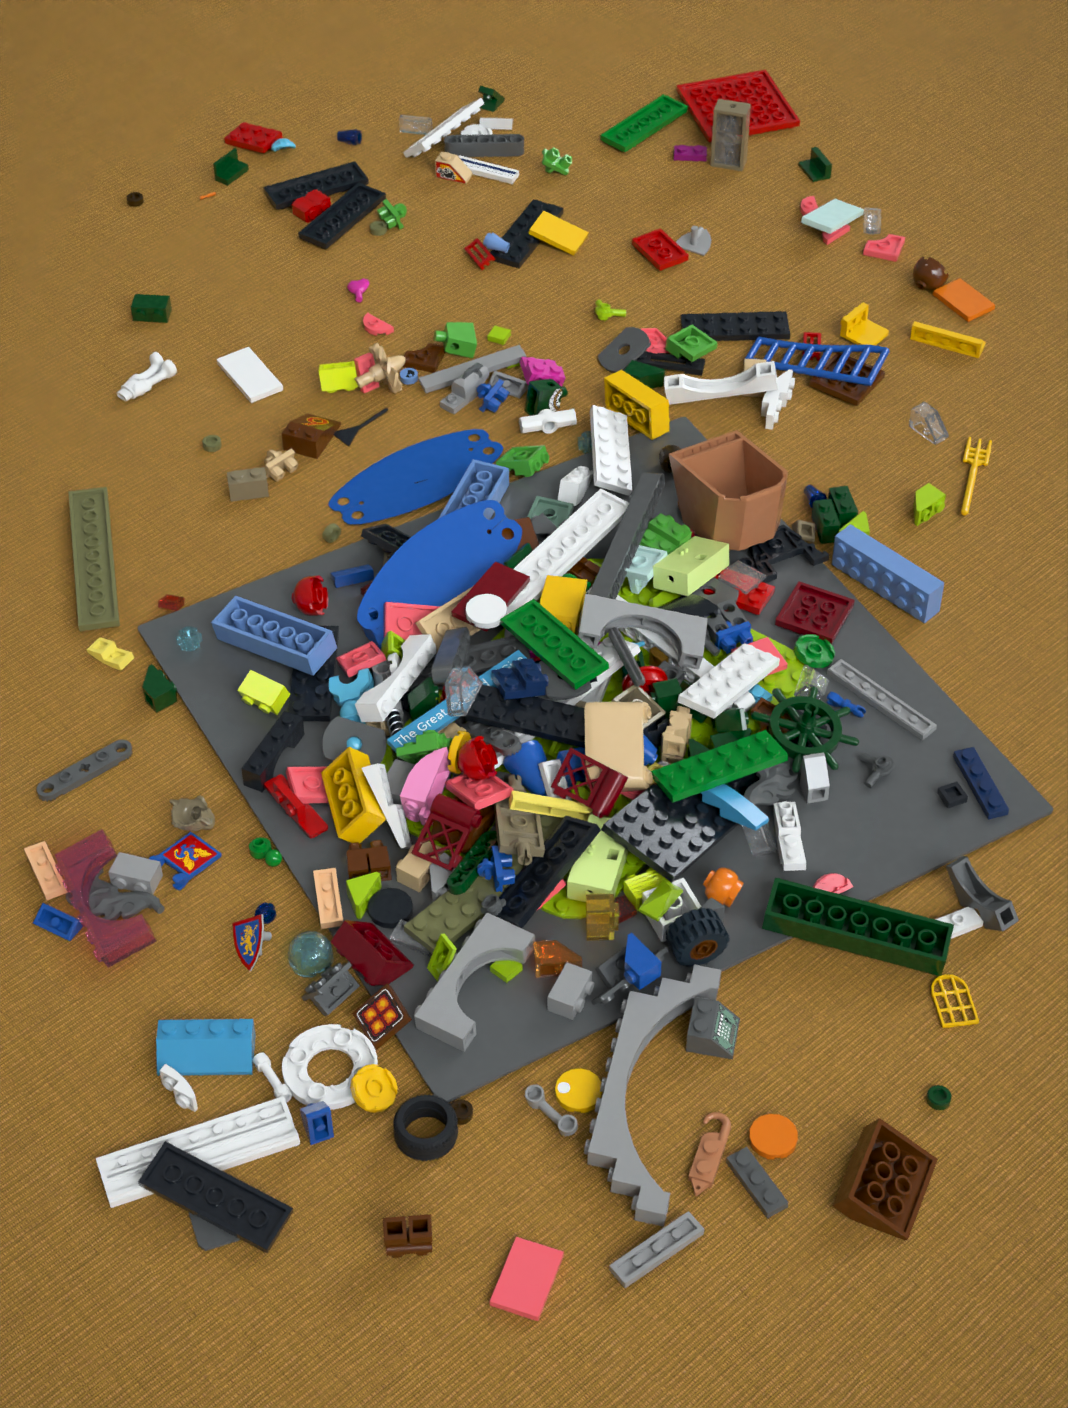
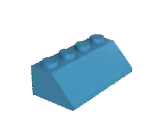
M253 1019L158 1020L156 1037L157 1076H161L160 1070L165 1064L176 1070L180 1075H252L256 1039Z

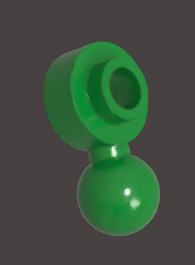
M259 837L250 842L249 850L253 858H265L266 864L270 867L280 865L282 855L278 850L272 849L270 840Z

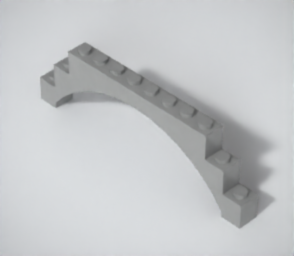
M694 964L693 972H688L686 982L662 977L660 986L655 987L654 996L630 991L628 1000L623 999L621 1013H624L623 1019L618 1018L616 1032L619 1034L618 1038H613L611 1052H614L612 1058L608 1057L605 1072L609 1073L607 1078L603 1077L600 1092H603L602 1098H597L595 1112L598 1115L597 1119L592 1118L589 1133H593L591 1140H586L584 1154L588 1155L587 1164L610 1169L607 1181L611 1182V1192L633 1197L631 1210H635L636 1221L664 1227L670 1193L664 1192L650 1176L641 1162L630 1136L625 1112V1096L631 1073L642 1051L651 1039L676 1017L693 1008L695 997L716 1000L722 970Z

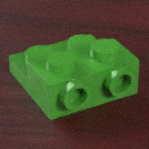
M690 325L670 335L666 340L665 349L677 358L684 356L693 362L717 349L718 342L694 325Z
M545 445L512 447L495 463L496 465L509 468V471L514 469L515 475L529 477L534 475L535 471H539L544 463L549 462V454L546 451Z
M660 513L649 522L648 529H646L640 545L667 551L669 555L690 540L692 532L687 525L676 523L672 516H665Z
M435 730L423 731V734L416 735V743L409 742L403 744V747L396 748V754L402 760L416 765L422 758L435 750L447 747L449 752L452 738H446L444 733L439 734Z

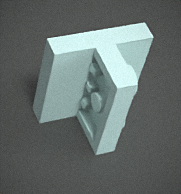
M639 545L630 568L625 569L632 593L639 594L653 577V565L668 555L667 551Z

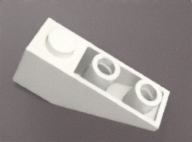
M578 466V468H575L562 478L558 500L577 506L582 501L594 475L593 471H590L588 467Z

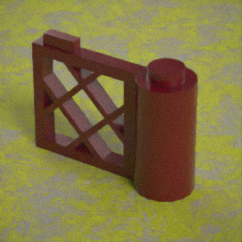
M570 748L551 787L554 788V794L563 799L569 796L593 809L591 812L593 815L602 818L604 816L609 817L629 777ZM573 754L581 758L583 767L571 769L570 760ZM585 760L592 764L586 765ZM598 766L602 771L598 778L591 780L587 768ZM584 770L587 782L576 785L573 773ZM570 775L572 787L564 789L558 786L562 777ZM589 785L591 793L587 800L580 797L579 787Z
M439 793L432 802L430 814L411 854L452 872L453 868H456L463 858L460 856V853L470 832L474 828H478L482 821L480 810ZM435 820L441 823L443 831L432 835L430 827ZM456 830L462 832L460 840L451 844L448 833ZM445 835L448 846L437 850L433 839ZM430 841L434 851L428 854L420 853L419 850L422 844ZM450 849L452 857L447 865L441 862L439 853Z

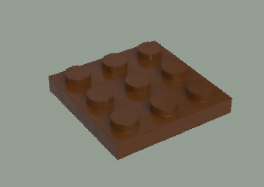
M837 352L825 364L823 370L832 372L842 353ZM848 357L840 373L850 375L858 360ZM864 363L858 376L868 378L873 366ZM879 371L871 386L816 376L810 380L809 386L858 406L885 377V371Z

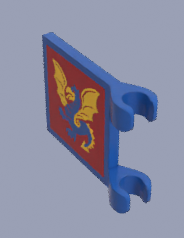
M190 832L159 855L151 856L149 859L160 861L161 867L164 863H167L179 872L173 876L172 880L175 882L173 887L180 891L190 879L222 857V853L193 832Z

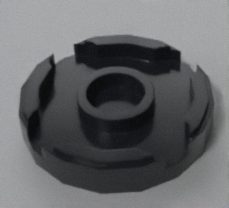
M397 888L382 889L373 894L369 900V917L372 918L376 925L383 928H396L397 925L405 924L413 913L411 897L405 891Z

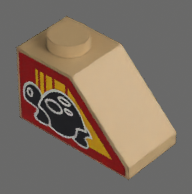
M441 152L435 160L437 178L467 184L473 175V172L455 154Z

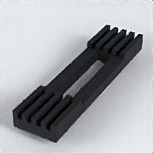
M646 351L636 360L661 369L684 371V374L702 376L705 366V359L703 358L691 362L684 356L677 358L670 354ZM651 359H654V360H662V361H670V362H678V363H686V364H677V363L653 361V360H651Z

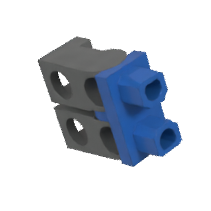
M729 599L716 604L720 608L721 613L711 615L707 620V630L709 631L711 642L719 650L723 649L727 654L731 653V649L736 648L737 643L743 645L744 643L753 642V636L750 632L751 624L746 620L734 600ZM729 606L728 611L723 610L724 607Z

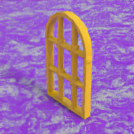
M945 974L938 976L931 985V997L933 998L942 1028L979 1024L970 990L965 981L955 975ZM950 979L954 990L947 991L944 989L942 980ZM955 981H958L964 989L957 988ZM939 982L941 992L935 993L934 986ZM966 992L970 1005L964 1006L959 993ZM942 995L947 1008H939L936 996ZM947 995H956L959 1006H950ZM971 1008L975 1020H968L964 1009ZM952 1011H961L964 1021L955 1022ZM941 1012L949 1013L952 1023H944Z

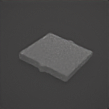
M739 560L730 567H726V570L718 576V580L744 594H748L752 589L757 588L758 584L766 579L765 574Z

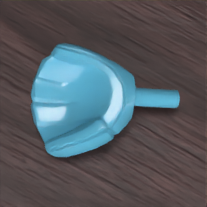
M286 138L276 140L271 146L274 152L288 147L296 148V145Z

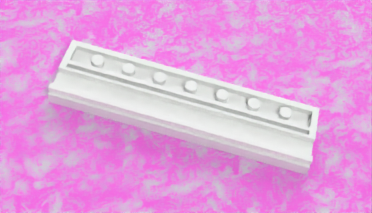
M283 1096L98 1157L96 1162L110 1207L113 1208L154 1194L139 1186L138 1181L165 1141L223 1171L300 1144V1139Z

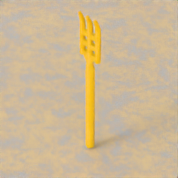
M968 437L963 462H968L971 468L961 508L963 516L969 513L978 466L988 465L992 440H989L987 448L984 450L981 449V438H979L976 448L970 447L971 437Z

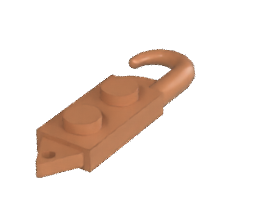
M720 1112L709 1113L703 1120V1123L707 1124L711 1119H718L721 1121L722 1127L720 1133L709 1132L701 1138L688 1176V1181L692 1184L695 1197L708 1187L712 1188L731 1130L729 1118Z

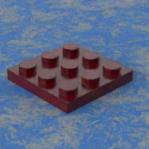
M798 581L775 619V625L803 635H818L819 639L823 641L826 639L832 644L854 607L855 600Z

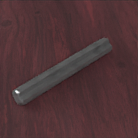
M617 627L609 628L608 636L632 682L636 687L644 685L645 677Z

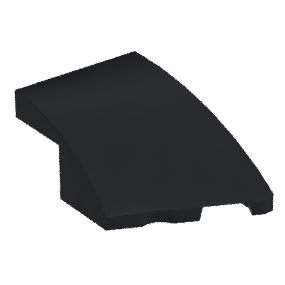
M694 594L680 596L656 607L703 618L721 613L720 608L714 603Z

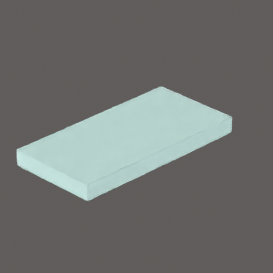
M833 199L803 216L801 223L831 234L862 216L864 209Z

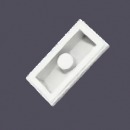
M481 117L480 124L484 125V128L512 130L513 118Z

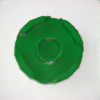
M814 634L800 636L794 646V653L799 661L813 668L828 667L835 656V650L831 643L826 639L824 641L819 639V636Z

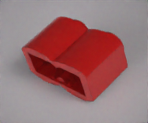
M312 190L305 197H300L292 203L293 214L306 223L311 222L331 206V199L319 190Z

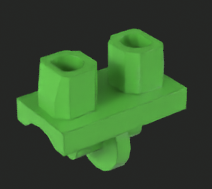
M554 147L550 150L546 148L542 150V164L546 166L545 171L547 173L556 171L565 176L569 173V166L572 164L571 156L566 154L561 157L559 150Z
M387 199L382 201L384 206L377 210L379 218L384 220L388 229L395 226L399 229L404 228L400 218L405 217L407 212L406 206L400 203L393 207Z

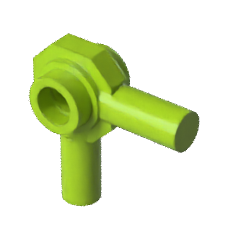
M601 300L595 302L597 306L595 313L600 320H608V317L626 316V310L611 309V305L603 303Z

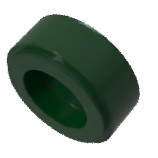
M941 1085L932 1086L927 1092L926 1101L931 1108L944 1110L950 1105L951 1092Z

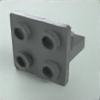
M339 962L334 967L330 966L323 971L321 979L317 982L313 981L304 989L306 993L301 997L303 1001L311 999L324 1016L329 1015L360 986L348 971L352 966L351 963L341 964Z

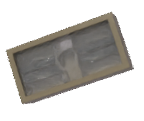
M718 99L713 116L712 167L743 171L747 161L751 104Z

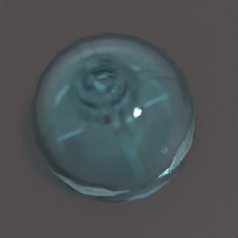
M317 931L301 932L289 944L288 962L294 973L302 977H316L317 973L325 971L333 964L334 954L331 943L326 936Z

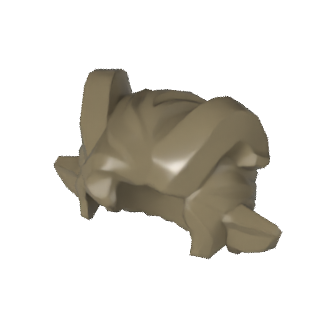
M197 796L192 800L180 798L179 800L171 799L169 801L173 806L171 810V824L174 827L185 831L210 830L214 827L215 816L211 809L207 807V803L202 796Z

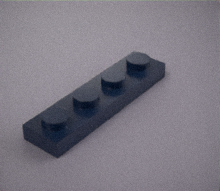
M970 747L954 751L953 758L987 819L1008 815L1009 808L975 748Z

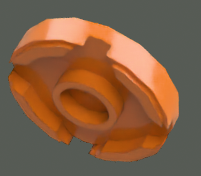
M766 1114L757 1118L750 1127V1145L761 1157L771 1160L780 1157L783 1159L794 1152L798 1142V1131L794 1123L788 1118L779 1114Z

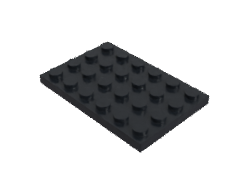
M654 783L605 822L601 830L672 883L739 824L721 817L720 808L702 802V793L672 802L662 789Z

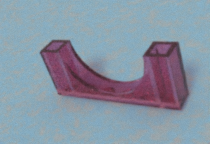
M103 829L55 854L58 862L55 864V867L59 874L65 877V880L62 881L68 893H72L73 897L70 898V901L74 908L80 911L78 919L82 926L88 929L85 935L90 944L95 945L96 949L93 950V953L98 962L103 961L109 968L157 941L149 923L142 914L126 920L112 921L97 917L91 912L89 905L91 885L98 872L109 861L117 857L111 840Z

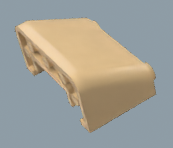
M586 703L584 711L585 755L629 777L621 792L641 791L649 788L653 782L652 772L644 766L643 724L647 723L648 719L651 718V708L648 706V703ZM585 760L586 765L592 764ZM598 766L587 768L591 780L598 778L602 771Z

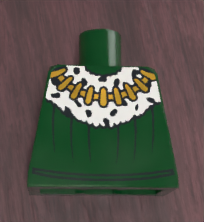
M553 379L530 381L524 411L529 416L538 415L544 409H550L553 412L557 411L560 408L561 398L568 395L567 388L560 386Z

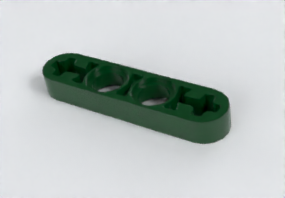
M496 831L483 833L448 877L447 885L451 894L460 895L465 893L479 876L477 866L485 858L489 859V861L493 856L492 846H498Z

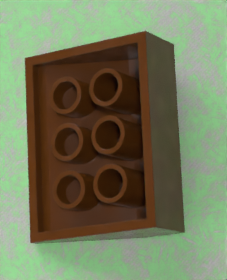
M879 1118L863 1128L832 1207L853 1221L906 1241L909 1239L938 1159Z

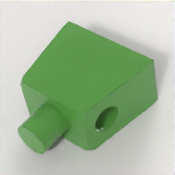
M447 322L444 331L435 330L434 341L443 342L444 350L447 353L473 358L477 347L474 323Z

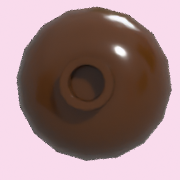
M922 256L913 268V279L919 289L934 291L944 285L949 275L944 273L945 267L940 262L931 257L927 260L924 259L925 256Z

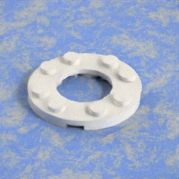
M337 1024L317 1026L300 1034L289 1045V1050L282 1061L284 1083L290 1089L292 1096L305 1105L324 1101L330 1107V1110L343 1108L355 1103L350 1090L351 1079L354 1074L365 1065H378L377 1054L371 1041L356 1029L352 1031L341 1028V1025ZM329 1049L340 1050L352 1059L354 1067L352 1074L346 1081L335 1086H325L322 1083L312 1081L307 1073L308 1063L314 1055L321 1051Z

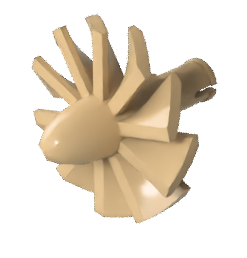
M378 342L370 346L369 349L371 354H373L375 365L370 367L368 372L355 378L358 387L361 389L373 381L379 382L383 380L384 384L388 385L391 393L396 394L401 391L402 383L398 379L399 374L397 371L405 364L406 358L400 355L387 358L383 347L379 346Z

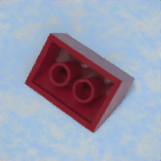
M344 920L331 940V943L337 948V953L346 957L351 963V967L359 971L364 976V980L372 986L390 984L414 966L373 923Z

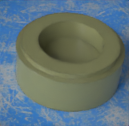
M374 221L370 224V233L375 236H381L387 232V224L383 221Z
M208 435L202 440L203 449L207 452H216L222 446L220 437L216 435Z
M335 523L328 525L323 531L322 538L328 543H333L339 538L341 528Z

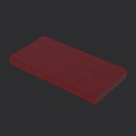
M495 561L451 611L452 617L476 627L466 617V605L470 599L477 595L492 594L500 597L508 608L530 582V576ZM479 628V629H481V630H483V631H486V632L489 630V629H485V628Z

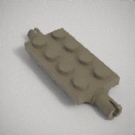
M515 774L508 777L509 786L514 791L526 793L524 787H522L521 776L517 775L516 780ZM510 797L494 803L499 853L517 854L518 863L523 865V859L525 865H529L532 862V857H543L545 847L540 814L511 810L509 808Z

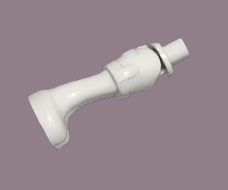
M153 352L149 357L151 366L143 373L132 375L121 386L117 396L127 402L129 399H135L138 396L144 395L152 389L154 384L173 377L177 373L176 366L171 360L163 361L159 353Z

